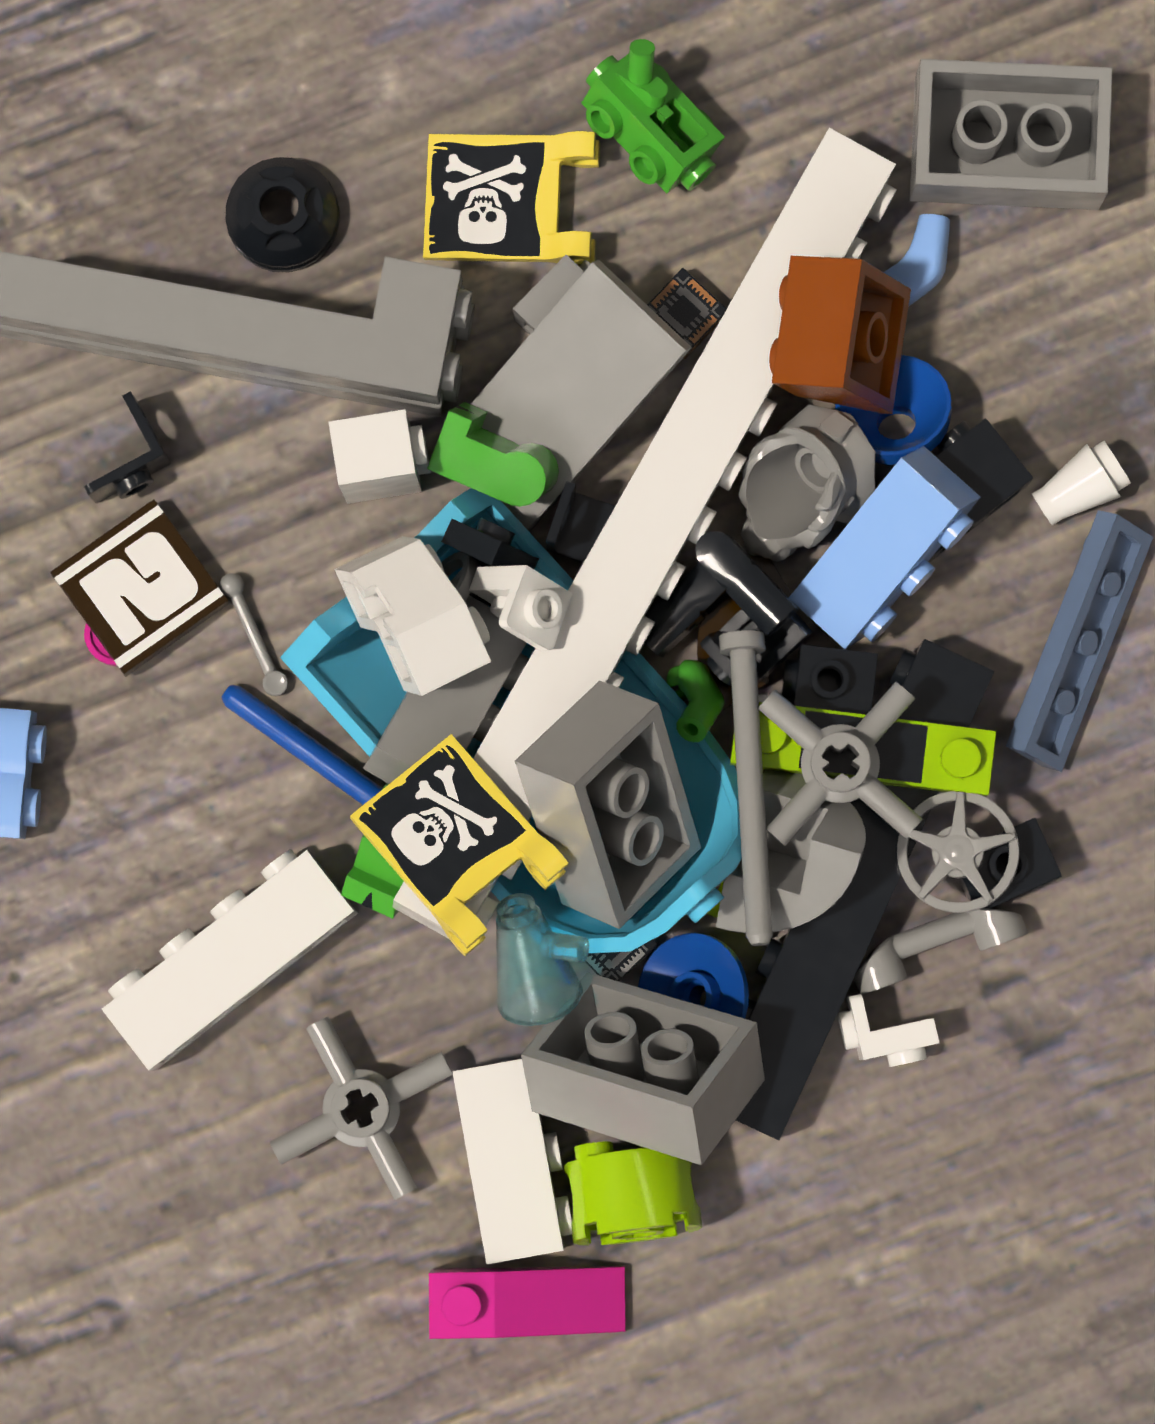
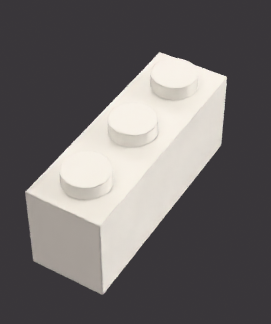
M522 1059L452 1071L486 1264L564 1251L562 1236L572 1235V1216L568 1196L555 1198L551 1172L563 1170L557 1133L544 1134L541 1114L532 1112Z

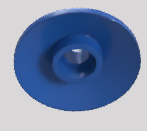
M686 933L675 936L661 944L652 953L642 970L638 983L639 988L700 1006L701 994L705 990L706 1002L704 1007L744 1019L746 1017L749 991L744 968L733 950L713 936L699 933Z

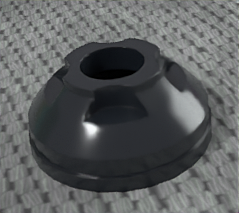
M275 157L256 163L238 177L227 199L225 221L228 234L235 248L247 261L271 272L289 273L302 270L316 263L327 253L335 241L339 229L340 209L337 196L330 182L320 171L304 161ZM276 190L289 191L298 200V211L295 217L290 222L281 225L266 221L261 214L263 199L266 195Z

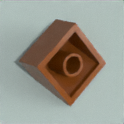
M791 255L788 275L782 279L779 289V303L782 310L779 337L774 340L769 356L770 369L773 374L772 383L799 397L877 413L893 414L911 289L863 259Z

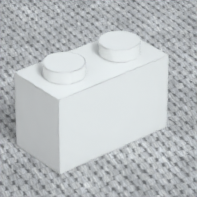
M405 409L328 422L338 485L347 504L422 492L419 475L431 473L427 469L429 455L426 438L423 434L422 425L411 427Z

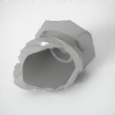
M807 405L781 427L777 434L764 438L753 447L742 471V482L739 491L740 501L746 508V515L748 517L741 532L747 553L778 562L792 555L798 547L804 546L808 549L814 547L828 535L835 521L848 524L875 491L876 452L851 414Z

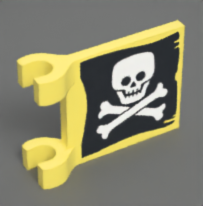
M574 131L558 135L429 134L423 258L425 260L558 263L565 255H568L578 266L584 260L590 263L595 261L596 241L591 239V232L565 231L558 233L561 166L566 165L579 168L599 167L600 142L596 140L595 132Z
M452 734L350 815L352 822L433 914L448 938L464 956L485 940L484 934L488 931L480 919L465 906L467 902L519 860H522L533 878L545 890L565 874L564 868L568 866L567 860L559 850L530 825Z

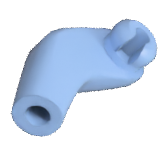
M937 214L919 215L914 237L906 255L894 266L884 271V273L911 289L909 306L931 291L944 276L950 232V219L946 216Z

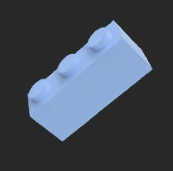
M922 446L901 457L790 595L789 599L844 649H847L864 637L870 642H874L897 617V613L890 607L903 592L909 597L912 596L932 575L935 567L928 561L942 545L946 550L951 549L970 529L974 521L967 514L981 497L926 447Z

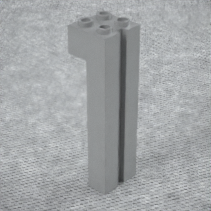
M0 251V337L392 409H405L409 412L443 418L445 402L456 403L458 399L463 365H460L461 354L455 353L458 339L469 340L475 304L472 303L473 291L465 290L462 285L461 270L386 256L384 258L373 319Z

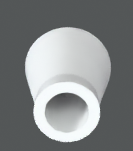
M1102 441L1091 449L1086 444L1043 487L1032 493L1050 524L1054 525L1064 518L1120 498L1121 496L1118 491L1131 484L1106 442Z

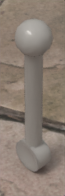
M226 574L220 580L219 587L224 596L231 598L264 672L263 688L271 696H281L288 689V679L283 673L277 671L242 594L245 586L244 580L238 574Z

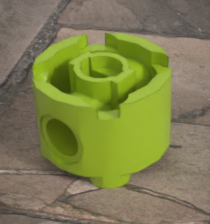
M603 1141L575 1146V1160L564 1165L572 1191L573 1219L571 1228L574 1244L589 1246L591 1244L590 1233L600 1235L601 1245H614L678 1236L676 1227L678 1222L684 1221L685 1230L689 1233L698 1231L703 1227L701 1210L696 1202L692 1186V1162L642 1146L638 1149L615 1151L613 1142Z

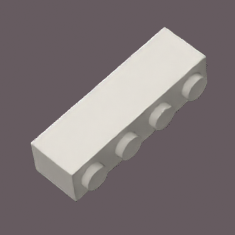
M291 849L279 856L262 870L261 874L267 880L247 897L241 889L230 894L210 911L216 921L196 936L190 928L186 929L160 949L159 952L165 960L146 975L139 968H136L108 990L114 1000L103 1007L102 1010L148 1071L159 1069L358 914L347 898L341 896L342 892L308 850L298 857Z

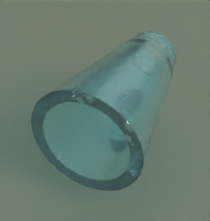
M516 893L503 898L496 907L498 1011L507 1021L522 1026H538L554 1022L569 1014L582 998L583 987L581 981L569 961L585 962L589 953V941L587 937L553 932L532 896L525 893Z

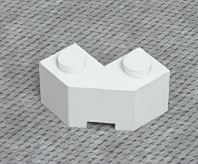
M402 536L334 569L360 628L378 632L404 691L423 696L491 662L484 646L485 643L490 641V636L483 618L475 607H467L461 595L446 576L435 550L429 544L424 545L421 539Z

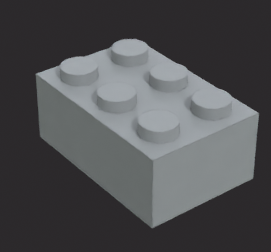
M920 59L914 85L910 201L1099 210L1108 194L1112 68Z
M599 680L515 760L538 833L552 843L568 862V866L564 868L565 874L555 882L561 904L620 929L701 848L659 703Z
M588 972L521 1054L532 1112L699 1165H703L765 1081L757 1022Z

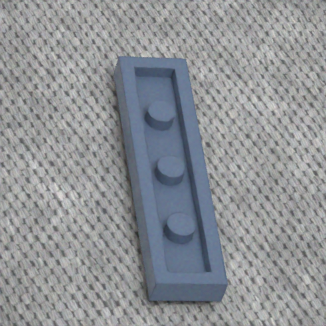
M1100 510L1096 514L1006 744L1007 748L1042 767L1060 772L1064 768L1153 540V536L1118 514Z

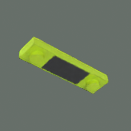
M795 706L820 729L837 724L856 727L866 716L864 714ZM759 710L763 769L802 774L801 757L804 749ZM897 719L875 744L880 759L877 779L885 785L940 792H964L987 797L990 789L996 731ZM733 735L730 765L736 766L735 735ZM848 748L841 754L834 753L831 749L828 750L822 757L829 762L828 767L824 770L825 774L829 778H836L842 773L851 779L858 772L851 765L857 756Z

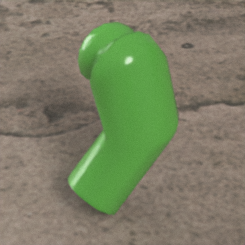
M688 659L669 670L666 683L670 687L678 685V690L675 691L682 700L688 699L689 701L676 723L678 733L687 741L700 742L704 740L724 707L725 699L708 666L697 660Z

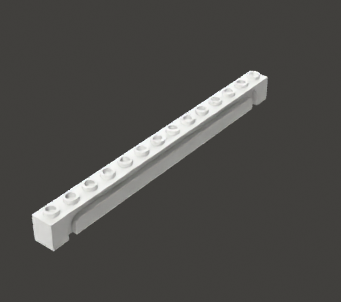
M831 128L828 129L572 582L568 591L573 594L554 648L550 651H540L535 648L473 758L528 822L531 821L533 816L515 760L599 680L615 687H620L624 677L614 671L623 654L627 650L636 656L638 655L655 624L653 620L645 617L657 595L667 601L686 569V566L676 562L687 540L697 544L700 537L707 532L717 513L707 507V504L718 486L727 491L731 489L747 460L746 456L737 452L748 431L758 437L761 435L778 404L767 398L775 385L772 383L773 374L770 369L769 356L774 340L779 337L782 317L779 289L782 279L788 275L791 255L859 259L868 242L857 236L867 218L869 217L879 223L897 191L896 188L887 184L896 166L895 163ZM522 860L517 861L501 875L512 880ZM498 878L465 904L485 927L499 903L488 897ZM403 882L393 900V908L448 938L433 914L408 885Z

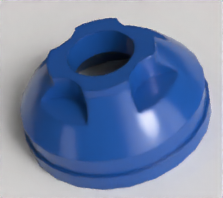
M901 355L893 414L877 413L835 404V410L849 413L854 417L876 452L875 463L893 465L901 457L922 446L931 452L940 444L948 431L951 421L952 399L947 382L938 370L916 357ZM903 414L911 417L916 424L913 431L905 438L888 439L878 431L881 422L890 415Z

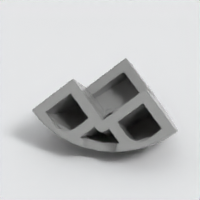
M766 770L764 772L766 827L804 786L806 782L802 774ZM825 800L786 846L766 830L772 932L795 928L823 914L835 904L851 883L863 855L866 833L862 818L850 802L832 803ZM741 859L737 868L724 880L722 889L724 898L720 901L716 927L746 933Z

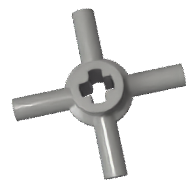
M895 682L856 727L837 724L820 729L777 690L772 691L758 709L804 749L801 757V771L806 783L766 827V830L786 846L825 800L832 803H849L860 798L906 839L923 819L877 779L880 759L875 744L915 698L904 687ZM848 748L857 756L851 764L858 770L857 774L851 779L842 773L834 780L829 778L824 772L829 762L822 757L830 749L834 753L841 754Z
M329 1016L308 1026L306 1030L333 1082L324 1096L322 1115L270 1141V1145L280 1164L282 1165L336 1137L341 1142L350 1146L368 1148L394 1200L417 1189L390 1134L395 1129L399 1120L400 1102L453 1075L443 1053L440 1052L387 1079L375 1071L366 1069L356 1070ZM359 1089L363 1097L373 1094L379 1105L370 1112L374 1122L366 1127H363L361 1119L350 1122L345 1113V1110L353 1105L350 1094Z

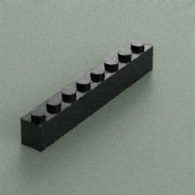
M926 639L919 645L916 653L905 648L889 683L892 685L895 682L899 683L915 700L898 719L969 728L995 671ZM885 785L912 810L926 799L939 794V791ZM860 798L850 803L862 818L866 841L860 864L851 883L835 904L823 914L807 923L788 929L782 943L771 938L755 972L766 979L756 1001L749 999L745 1019L757 1022L765 1081L736 1118V1121L776 1140H780L901 876L897 860V843L900 833ZM930 811L922 817L923 820L914 830L922 831ZM911 838L908 844V859L917 842Z

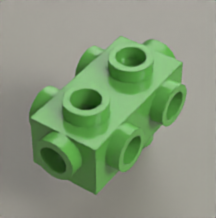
M646 39L634 40L629 46V54L619 61L613 55L607 57L587 77L586 83L591 88L581 103L587 109L586 118L588 124L598 136L604 139L614 137L630 154L629 164L631 170L643 183L649 185L657 183L666 194L680 183L688 191H691L703 182L716 167V164L710 158L725 136L714 126L710 117L704 111L698 109L675 85L666 70L654 62V44Z

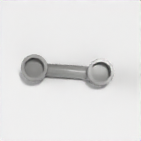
M982 908L967 913H952L889 936L859 966L854 977L858 992L863 995L907 979L902 959L964 936L974 934L979 950L983 951L1026 935L1028 931L1022 915L1008 910Z

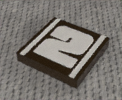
M154 499L50 572L125 677L229 604L227 598Z

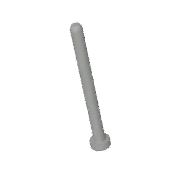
M741 630L721 634L719 636L720 654L730 656L746 937L752 946L768 945L773 936L756 654L765 651V636L760 631Z

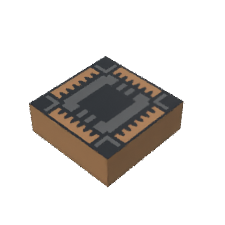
M684 268L647 304L692 347L683 357L684 359L716 328L727 310Z

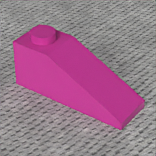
M625 1266L431 1269L429 1272V1339L506 1338L626 1332Z

